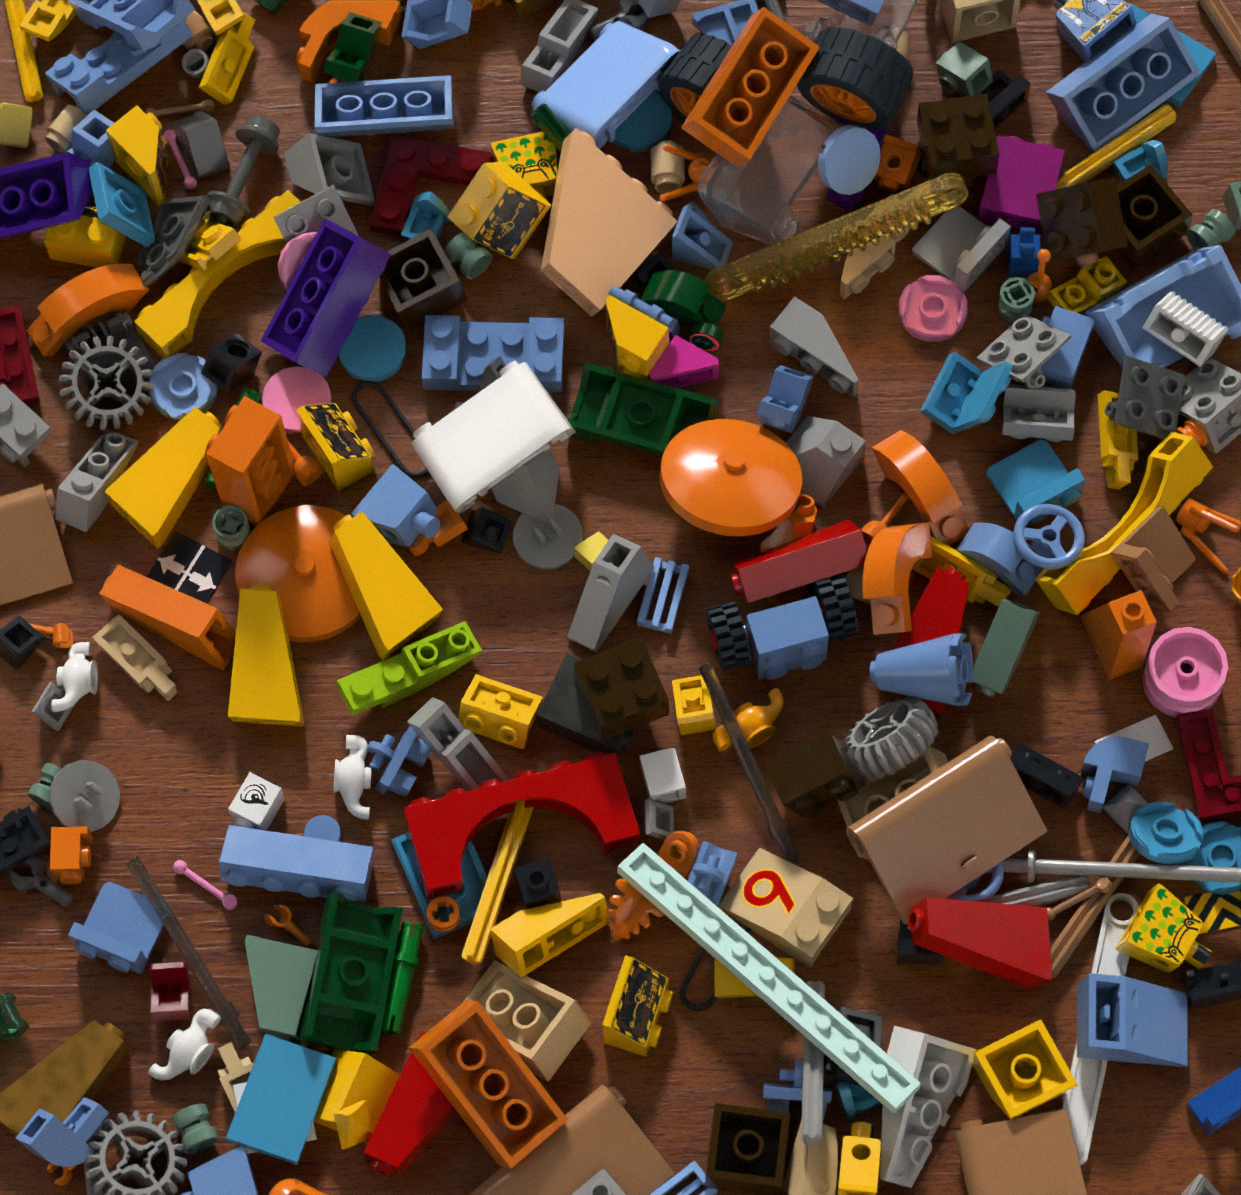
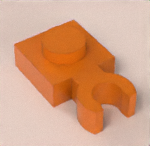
M447 500L436 506L438 511L435 518L440 521V528L437 534L432 538H427L420 534L411 546H408L414 557L423 554L428 549L430 543L435 542L439 548L468 529L459 513L454 511Z

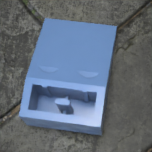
M1089 973L1077 985V1058L1187 1067V993L1125 976Z

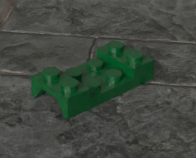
M585 362L580 388L572 411L566 419L576 432L570 437L598 444L599 440L662 457L669 442L679 432L699 422L717 419L719 400Z
M331 892L325 898L319 929L321 938L309 1002L305 1004L298 1041L339 1050L366 1053L369 1056L377 1052L403 908H376L350 902L336 892Z

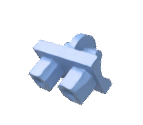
M411 726L402 736L395 751L391 749L395 738L388 734L385 735L381 743L370 741L367 746L368 752L374 756L369 765L370 767L379 770L383 762L388 763L374 788L382 794L388 789L394 793L406 796L416 777L400 769L403 760L407 759L422 767L431 752L427 745L416 737L417 734Z
M703 841L688 882L717 907L726 888L738 853L718 848L711 843Z
M795 1059V1070L780 1069L779 1080L794 1081V1085L764 1083L763 1098H767V1110L789 1113V1100L802 1101L803 1060ZM823 1087V1120L827 1109V1102L831 1103L832 1093L831 1089Z

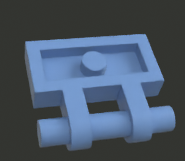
M615 286L610 289L608 295L668 327L670 339H673L675 335H679L682 329L678 320L667 315L664 309L655 304L651 306L641 301L637 294L628 289L623 291Z

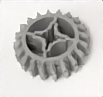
M98 336L94 337L93 349H90L85 341L81 342L80 349L83 355L81 356L78 352L71 350L69 357L75 364L70 362H63L62 369L71 373V375L59 376L60 383L70 385V387L60 390L61 397L72 396V399L65 403V408L69 410L75 406L79 407L74 414L76 420L81 419L84 413L89 415L86 422L87 427L93 425L95 418L100 419L99 427L103 431L106 430L107 420H112L115 430L120 429V417H123L128 425L132 424L133 417L130 411H133L138 416H142L144 410L138 402L150 404L151 398L142 393V391L149 392L154 389V384L143 382L144 379H149L153 376V371L150 369L141 371L140 369L148 363L147 357H141L136 361L134 357L139 352V348L134 346L127 353L124 351L127 345V340L125 339L120 341L118 348L113 347V336L107 337L106 346H101ZM98 357H113L119 360L110 368H101L89 362ZM127 367H129L135 379V393L133 397L126 393V389L120 383V377ZM81 369L87 373V377L94 386L85 400L80 394L77 385V376ZM118 371L112 383V386H116V388L112 390L110 387H106L97 394L101 383L97 378L101 377L106 380ZM104 398H112L117 403L121 402L124 405L114 410H102L93 407Z
M911 696L906 698L898 697L895 701H887L885 705L876 707L871 713L865 714L861 721L854 724L855 728L848 731V737L843 742L852 763L861 777H866L867 779L877 777L880 779L888 773L894 775L897 770L905 769L909 763L916 762V758L920 754L926 753V747L934 743V737L938 734V723L932 710L921 698Z
M138 1110L133 1112L131 1121H128L127 1116L123 1112L118 1114L117 1124L110 1119L105 1120L103 1124L104 1130L97 1129L95 1136H93L95 1141L87 1143L95 1153L87 1156V1160L83 1162V1165L93 1168L86 1172V1180H98L91 1191L96 1194L104 1190L106 1192L105 1195H175L178 1188L174 1183H181L185 1176L178 1169L185 1168L187 1164L186 1159L178 1157V1155L183 1153L184 1145L172 1144L178 1137L177 1131H171L166 1134L164 1132L168 1125L166 1120L160 1122L159 1126L152 1124L155 1119L153 1113H150L145 1121H140L141 1115ZM125 1136H139L151 1142L139 1145L130 1137L125 1138ZM114 1143L117 1147L116 1154L120 1159V1163L115 1166L114 1170L109 1172L105 1162V1152L107 1147ZM161 1152L165 1170L163 1178L157 1182L153 1177L155 1172L150 1162ZM130 1157L132 1160L145 1157L140 1167L134 1164L125 1168ZM124 1180H133L140 1187L145 1188L131 1189L119 1183Z

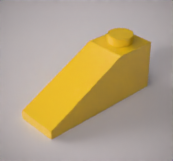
M598 893L518 911L490 929L495 955L520 978L524 977L607 925L609 917L605 896Z

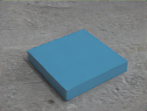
M96 162L88 168L99 220L145 247L154 243L155 235L145 190L101 163Z

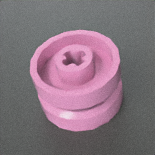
M1183 627L1168 631L1161 635L1151 648L1142 678L1145 694L1154 707L1165 715L1176 717L1178 714L1209 710L1219 698L1228 671L1226 652L1219 641L1204 630Z

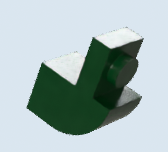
M350 12L340 25L336 48L326 59L324 72L332 74L335 79L343 82L363 81L374 57L382 22Z
M675 270L653 273L641 298V301L651 306L655 304L664 309L667 315L674 319L682 318L691 326L699 322L718 326L727 307L726 304L708 292L710 286L708 283L691 274Z

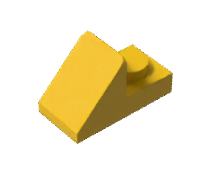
M707 674L672 680L680 734L689 735L715 730L716 724Z

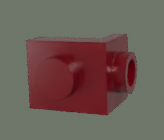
M167 962L151 964L149 972L152 982V1022L190 1020L191 983L187 963Z

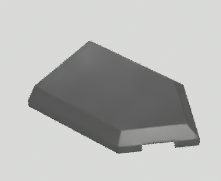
M196 196L165 199L152 223L155 242L148 247L141 245L137 253L138 264L143 269V273H141L142 283L146 287L155 283L184 257L210 204L209 197Z

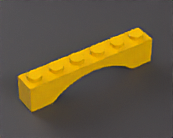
M289 190L280 197L276 196L271 199L263 212L256 218L248 219L241 226L240 231L237 233L241 238L240 241L218 260L210 259L205 264L208 268L205 271L192 267L187 277L180 283H174L169 286L160 300L153 306L145 307L134 321L139 336L162 359L180 352L193 339L195 324L203 305L211 293L227 277L254 261L281 254V251L286 246V242L273 217L301 201Z
M1170 432L1148 456L1146 471L1140 489L1129 510L1119 523L1103 538L1083 548L1080 556L1070 565L1058 569L1044 568L1035 578L1055 609L1078 615L1086 609L1091 600L1104 586L1112 581L1113 576L1121 568L1111 552L1157 507L1165 508L1168 515H1170L1179 508L1186 496L1202 483L1204 477L1213 466L1194 437Z

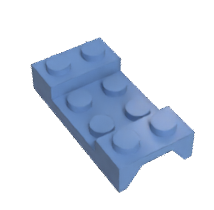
M189 0L68 1L81 22L95 29L106 26L121 33L129 45L143 52L157 46L165 34L172 28L183 24L187 16L195 10Z
M407 0L401 38L422 49L466 34L469 30L473 3L468 0Z
M186 22L165 34L157 46L143 52L129 45L123 35L115 31L111 38L99 47L91 49L82 60L70 53L68 56L57 60L53 67L45 72V75L59 96L64 92L68 93L82 111L89 115L93 110H96L193 35Z
M425 315L422 364L423 389L479 391L485 367L494 358L501 356L505 365L515 360L518 364L526 362L548 393H562L563 343L565 337L564 318L529 317V323L461 322L460 316Z

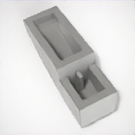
M564 0L539 34L537 46L523 63L520 85L537 92L546 91L570 67L588 34V30L597 15L598 8L580 0Z
M432 697L407 721L427 747L468 791L480 788L479 785L488 780L500 779L501 782L510 780L473 732L465 729L445 702Z

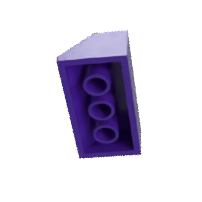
M66 152L0 168V239L80 220L92 195L88 160Z
M325 218L268 325L261 342L292 361L326 377L331 367L335 364L337 355L346 338L351 334L354 323L363 306L368 302L374 285L385 270L386 263L391 254Z

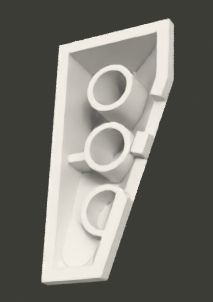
M894 1026L887 1054L917 1079L921 1085L919 1090L895 1114L883 1105L881 1180L912 1188L932 1151L931 1140L939 1125L945 1127L950 1117L946 1113L955 1095L961 1097L967 1086L976 1049L925 1033Z

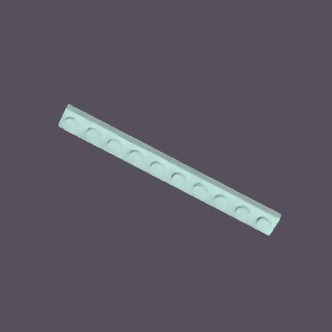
M642 843L618 865L617 873L893 1114L919 1090L921 1083L647 845Z

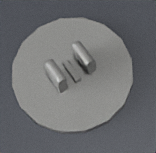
M555 504L553 518L549 519V525L523 513L518 517L513 528V545L518 556L528 565L541 570L557 569L567 565L575 558L574 548L582 542V527L577 516L568 508Z
M79 760L67 764L56 774L50 786L49 802L53 814L65 827L88 826L90 832L101 829L114 818L119 807L120 790L116 778L107 767L95 761Z

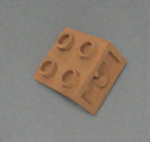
M1157 507L1111 553L1135 591L1142 590L1150 607L1171 612L1180 603L1172 591L1174 589L1172 583L1195 562V556L1165 508Z

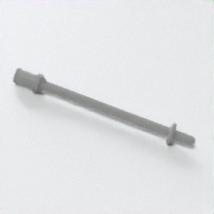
M1029 850L1028 859L1006 858L1002 861L1003 872L1028 873V883L1034 882L1036 874L1241 883V868L1046 860L1036 859L1035 850Z

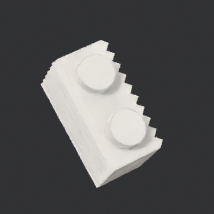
M1175 291L1169 292L1155 305L1142 327L1143 330L1199 367L1215 353L1228 331L1227 326L1222 327L1221 322L1216 323L1215 318L1210 319L1209 314L1205 315L1204 310L1199 311L1198 307H1193L1192 303H1187L1186 299L1182 300L1180 295L1176 296Z

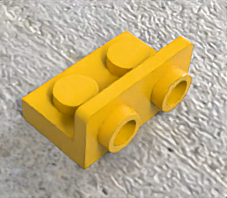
M475 674L460 703L458 720L465 729L473 733L524 749L528 741L529 730L542 705L543 697Z

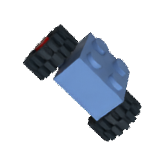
M840 573L812 582L814 597L748 614L746 616V624L744 625L734 601L706 608L705 615L710 631L709 635L721 670L725 671L751 664L752 659L758 679L763 677L777 679L786 675L789 670L800 667L802 670H810L820 666L822 661L827 660L828 641L832 642L858 635L856 611L853 607L854 603L843 574Z

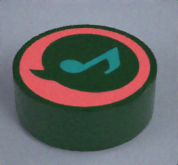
M699 322L691 326L687 340L706 352H716L722 346L724 334L720 328L713 324Z

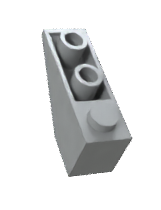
M794 296L770 326L769 342L780 354L784 356L789 354L798 360L807 372L814 375L818 373L827 379L830 386L840 393L846 392L855 397L858 391L859 379L824 316Z
M106 429L58 487L55 520L87 532L108 503L104 491L123 474L138 446V441Z
M615 534L610 537L593 562L567 636L570 641L595 653L599 650L654 569V565L641 546Z

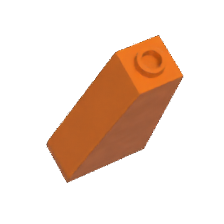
M117 565L113 573L105 580L99 594L116 613L222 671L226 669L234 657L236 632L218 608L120 565Z
M1142 590L1106 603L1080 616L1109 680L1142 668L1157 623Z

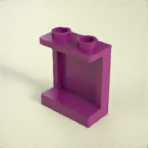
M997 136L1000 153L997 174L987 176L978 220L983 224L993 226L1001 219L1011 226L1010 230L1020 232V228H1035L1034 235L1044 237L1036 194L1056 190L1065 150L1058 149L1056 146L1048 143L1035 144L1026 142L1016 136Z

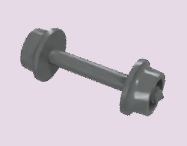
M249 116L245 124L239 126L235 132L238 140L247 147L227 192L211 191L207 195L210 198V204L205 212L206 217L211 221L234 229L250 213L249 207L239 199V196L259 152L274 154L279 148L277 139L280 129L272 121L260 116Z

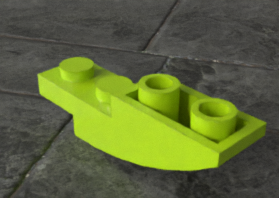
M466 621L402 647L401 654L337 680L335 687L351 716L377 705H380L383 709L453 673L480 655L482 649Z

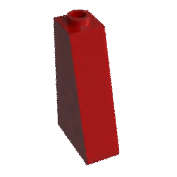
M845 520L733 563L735 574L730 575V579L736 596L742 594L747 603L862 567L864 566L867 548L861 529L850 520Z
M937 567L911 614L912 631L902 632L892 650L954 633H962L971 590L970 584L965 581L967 576L951 567H948L946 571ZM892 693L898 697H907V695ZM921 699L928 705L936 717L939 719L943 717L946 708L945 703Z
M925 898L910 908L908 927L912 931L913 944L1028 989H1036L1052 980L1047 908L939 898Z
M421 1031L417 1040L421 1038L426 1032ZM412 1052L364 1150L365 1158L370 1162L369 1167L386 1176H389L391 1171L401 1175L456 1113V1109Z

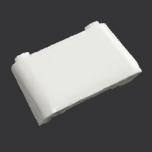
M515 360L498 372L501 377L433 426L428 422L413 433L415 439L411 442L412 447L454 511L460 514L475 505L476 494L483 497L488 493L487 490L543 450L546 452L550 449V441L552 444L559 440L563 442L576 433L526 362L518 364Z

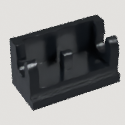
M1241 960L1200 970H1187L1180 974L1185 993H1187L1190 1010L1241 999Z

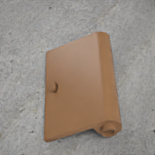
M44 484L0 496V606L74 584L53 518L52 510L56 509V498L53 489L46 490Z
M988 736L846 828V834L851 845L862 858L871 862L903 924L908 923L910 908L925 898L946 899L1047 832L1010 759L1012 752L1002 738L996 739L994 736Z
M601 1085L565 1115L568 1119L567 1122L513 1168L501 1167L468 1195H571L603 1168L626 1195H650L675 1173L623 1108L627 1102L622 1094L614 1086L608 1089Z
M1067 1108L983 1125L982 1120H972L960 1124L961 1130L954 1133L968 1195H1087Z

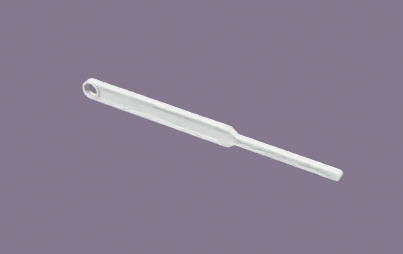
M1114 894L1106 903L1091 973L1115 976L1126 975L1129 956L1117 951L1115 947L1132 917L1126 921L1117 920L1112 916L1110 906L1118 900L1126 901L1132 906L1134 916L1139 906L1137 901L1129 894ZM1076 1041L1070 1072L1078 1085L1065 1093L1062 1109L1067 1108L1079 1163L1082 1166L1086 1163L1108 1060L1077 1058Z

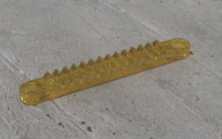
M957 173L941 175L710 271L705 278V282L710 285L708 292L720 301L733 299L752 290L762 293L764 285L768 284L774 288L779 279L787 283L791 274L798 278L801 277L803 269L813 272L815 265L818 263L826 267L830 258L836 262L840 261L842 253L850 257L853 255L855 248L865 251L869 242L877 246L879 245L880 238L884 237L889 241L892 239L894 232L904 235L905 228L908 226L916 230L918 223L921 221L928 225L931 222V217L955 208L967 199L968 189L964 179ZM954 189V190L951 191V192H948V193L943 194L944 192H946V191H948V190ZM728 282L727 284L718 286L721 283Z

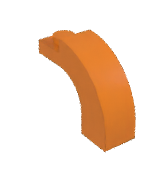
M331 0L316 9L299 30L302 46L296 57V65L299 67L301 79L314 83L328 53L337 44L342 21L350 12L382 22L378 42L389 46L402 20L400 1Z
M109 264L92 269L66 282L43 300L37 307L41 314L26 331L43 357H53L70 336L86 322L106 313L122 312L124 310L129 313L149 289L142 283V278L132 264Z
M900 430L871 447L885 477L901 486L916 506L923 522L929 523L930 536L948 546L966 536L969 527L959 508L963 505L941 467L918 440Z
M929 523L886 527L880 530L871 541L864 562L862 591L863 599H870L873 635L912 631L908 593L909 576L917 560L932 558Z

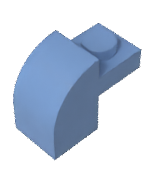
M93 110L72 129V148L67 152L88 160L89 168L96 162L110 168L115 159L106 129L113 125L114 122Z
M783 365L776 368L768 394L760 401L757 414L761 415L759 423L792 433L804 408L814 376Z
M973 523L956 549L991 569L1016 595L1026 596L1036 581L1035 578L1044 569L1031 564L1019 553L1014 542L1013 532L992 523Z
M1110 737L1098 742L1089 750L1080 772L1090 775L1087 776L1082 797L1089 799L1087 811L1101 814L1109 781L1138 787L1149 743L1126 737Z
M85 1097L82 1098L64 1122L60 1121L55 1115L39 1108L15 1139L31 1153L54 1165L62 1167L75 1166L85 1162L87 1156L95 1153L86 1144V1141L95 1136L97 1129L102 1128L103 1120L109 1112L99 1103Z

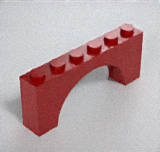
M596 752L584 758L585 761L573 764L570 761H561L549 767L550 770L536 773L535 770H527L514 776L515 779L501 782L500 779H492L479 785L480 788L465 791L464 788H458L446 792L444 797L430 801V798L424 797L411 801L408 807H404L403 819L426 900L462 891L461 862L470 841L489 822L514 811L517 802L525 801L524 808L532 807L554 810L576 819L593 834L600 845L602 853L638 844L640 832L616 753L606 755L605 752Z

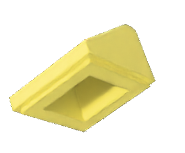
M11 103L0 104L1 145L20 148L28 147L32 107Z
M598 531L574 548V557L591 571L593 562L608 542V539Z

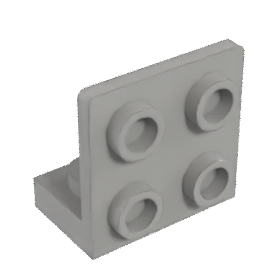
M952 204L912 248V254L941 276L952 280L965 293L1008 245L1011 226L1001 219L992 227L986 226L959 205Z
M1209 358L1201 367L1197 366L1185 376L1179 414L1195 421L1204 430L1208 437L1206 448L1215 454L1241 434V373L1213 358Z

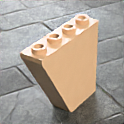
M575 128L564 139L562 144L541 271L592 317L606 304L605 300L610 289L613 286L620 288L678 221L673 217V213L667 205L659 201L656 202L647 193V188L642 182L635 178L631 179L621 170L622 166L618 160L611 155H605L596 147V141L588 133L580 132Z

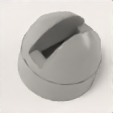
M191 49L183 56L182 67L191 77L202 78L210 59L202 50Z

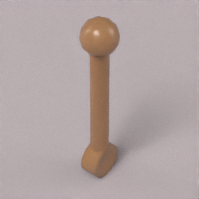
M203 100L200 104L159 110L149 107L145 110V114L151 112L157 118L158 116L199 110L211 112L215 109L213 100Z
M1101 877L1097 880L1095 886L1053 908L1046 907L1048 921H1052L1056 914L1098 892H1109L1112 888L1111 881L1107 877Z

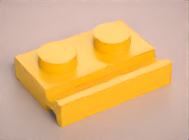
M208 219L202 220L184 257L179 262L205 271L208 268L205 264L210 259L218 260L241 238L234 228Z

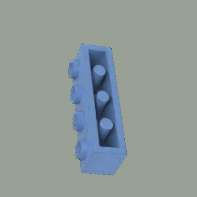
M228 825L219 861L221 881L228 882L234 886L249 885L262 887L272 892L288 891L300 893L311 898L318 896L327 897L331 892H336L350 902L365 903L373 870V847Z

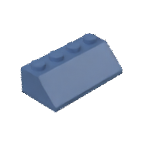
M1151 13L1046 91V94L1061 120L1092 152H1096L1201 73L1171 19Z
M451 75L315 84V133L317 135L341 137L455 129Z

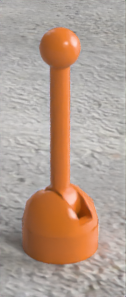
M1042 249L1037 254V259L1039 260L1038 272L1030 274L1026 279L1034 288L1038 289V291H1035L1033 302L1045 301L1050 290H1052L1051 279L1044 273L1046 263L1051 259V253L1047 249Z
M288 441L291 455L296 460L294 465L295 476L303 486H308L323 474L325 468L313 456H301Z
M906 492L903 493L882 521H870L863 526L861 531L867 548H869L875 535L887 527L888 523L908 500L909 496Z

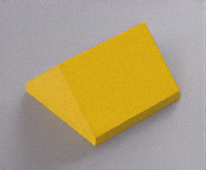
M334 1049L332 1057L336 1058V1062L314 1122L337 1131L333 1113L361 1100H366L374 1131L400 1074L366 1053ZM369 1139L364 1140L362 1142L368 1144Z

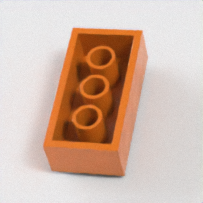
M765 7L761 8L749 18L681 128L734 166H741L749 161L820 46Z
M244 396L239 405H233L227 413L225 426L219 435L214 434L209 440L206 447V456L222 507L228 505L238 506L247 515L248 523L256 527L267 517L295 472L281 415Z
M465 1000L409 1047L410 1051L499 1166L513 1168L568 1121L567 1117L478 1001Z

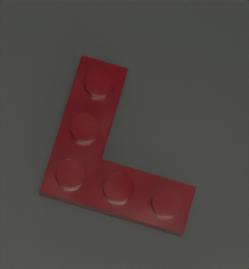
M392 135L369 224L370 231L401 236L410 213L419 177L469 185L483 163L492 162V152Z
M21 305L0 309V385L3 383L23 403L30 405L39 403L40 397Z
M1213 709L1178 714L1175 721L1198 820L1205 821L1241 815V775L1228 777Z

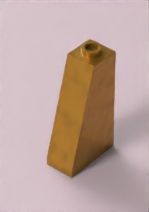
M93 1020L0 1093V1126L17 1136L39 1108L55 1115L60 1121L64 1122L83 1097L90 1100L95 1097L128 1052L129 1048L123 1040L125 1034L109 1022L102 1026Z

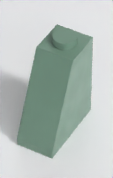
M1010 598L1001 600L973 667V682L976 683L974 686L975 690L994 697L995 692L1002 694L1006 691L1039 619L1040 611Z
M246 935L245 946L260 1031L263 1037L265 1034L299 1045L300 1041L298 1040L305 1004L309 1002L318 951Z

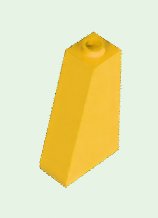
M196 406L104 491L109 505L157 549L164 544L209 469L206 447L214 434L219 435L221 432L222 424L210 412L204 414Z
M361 511L353 518L348 514L333 526L335 531L329 543L376 652L383 661L437 621L443 609Z
M251 584L250 589L240 588L228 717L233 722L304 727L305 719L281 597L276 591H272V586Z

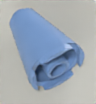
M954 633L879 653L876 660L870 663L871 682L876 683L879 690L955 706L968 705L972 693H965L966 683L973 682L974 673L970 642H962L967 635L965 633Z

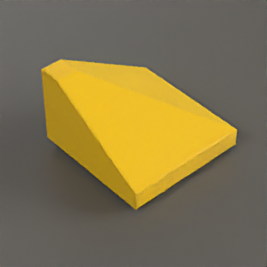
M361 1100L333 1113L342 1149H347L371 1137L373 1127L366 1100Z

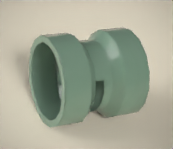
M1212 209L1204 216L1203 222L1194 225L1187 231L1186 235L1191 246L1197 250L1199 248L1217 246L1221 242H1227L1235 235L1236 231L1234 225L1224 213Z
M464 232L453 238L445 249L448 260L451 263L460 265V272L469 280L476 278L484 272L493 258L486 248L478 247L477 242L470 239Z
M1020 277L1010 278L1001 287L998 312L1009 323H1014L1024 313L1030 316L1032 312L1035 291L1033 285L1028 280Z
M228 505L218 509L213 516V529L220 546L230 551L240 550L251 532L245 512L238 506Z
M45 763L40 771L41 778L39 782L31 786L27 796L35 803L52 811L49 802L50 786L56 774L62 768L51 763Z
M204 1103L186 1107L171 1117L175 1129L182 1134L181 1144L184 1145L185 1154L203 1151L220 1140L215 1127L209 1124L210 1114Z

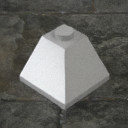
M308 133L284 152L291 183L314 194L334 185L343 201L370 206L375 204V197L360 143Z
M807 416L786 442L796 455L801 466L802 488L800 493L812 497L815 504L823 509L864 458L866 440L838 421Z

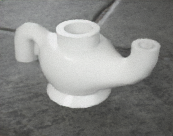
M91 642L73 644L68 651L69 660L66 661L64 666L57 668V686L64 688L65 696L61 699L52 700L53 712H60L71 708L88 692L96 694L98 688L97 662L95 659L91 662L85 659L86 656H91L92 654Z
M347 735L346 749L350 750V754L341 762L335 759L333 794L338 791L341 793L348 811L353 816L369 820L370 807H364L359 802L363 789L371 788L372 767H365L364 762L368 752V743L361 736Z
M205 1008L198 1011L194 1015L189 1029L184 1032L178 1029L169 1038L166 1045L170 1049L168 1065L160 1067L154 1064L149 1069L148 1075L163 1081L170 1080L190 1069L191 1074H196L200 1071L214 1050V1044H208L205 1035L206 1030L209 1027L215 1028L220 1022L221 1016Z

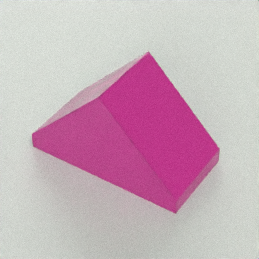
M675 335L649 373L650 381L680 388L719 379L718 358Z

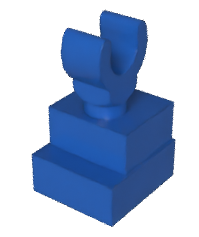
M1020 228V234L1010 235V240L1008 241V277H1028L1030 274L1038 272L1039 260L1037 259V254L1040 251V235H1034L1035 228Z

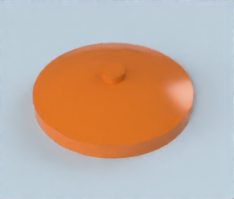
M734 419L707 420L691 425L679 432L669 442L664 451L659 473L663 495L671 508L679 516L702 530L725 536L756 535L777 527L794 511L802 488L801 466L791 448L771 431L753 423Z
M303 505L287 508L272 514L250 532L237 557L235 579L239 597L240 588L250 589L251 584L272 586V591H276L281 597L289 641L315 642L329 639L346 631L361 618L329 543L335 531L333 526L346 515L331 508Z

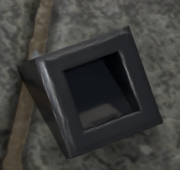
M659 251L651 252L629 278L646 290L653 273L677 270Z
M480 507L471 512L466 525L468 529L464 531L461 542L500 554L503 551L512 521L489 509Z
M18 615L0 630V657L17 670L44 641V636Z

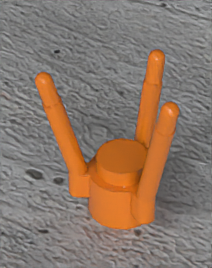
M670 145L663 146L664 151L692 161L688 168V174L693 183L660 195L661 201L673 199L693 191H703L705 185H715L721 181L725 168L718 159L704 158L702 153H693Z
M1189 498L1176 517V522L1183 526L1180 534L1190 539L1222 574L1227 575L1229 570L1201 541L1195 532L1203 533L1212 522L1236 533L1239 529L1241 530V521L1212 510L1206 505Z

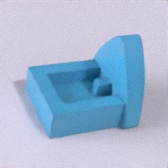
M1157 140L1148 141L1134 151L1113 161L1112 169L1121 182L1151 164L1159 175L1165 179L1168 175V164L1162 142Z
M430 191L424 192L414 199L410 207V214L401 233L402 242H406L429 229H432L437 240L439 239L445 222L448 223L450 220L448 218L450 212L444 202Z
M841 1081L834 1085L838 1103L847 1120L856 1118L858 1113L883 1106L881 1102L862 1086Z

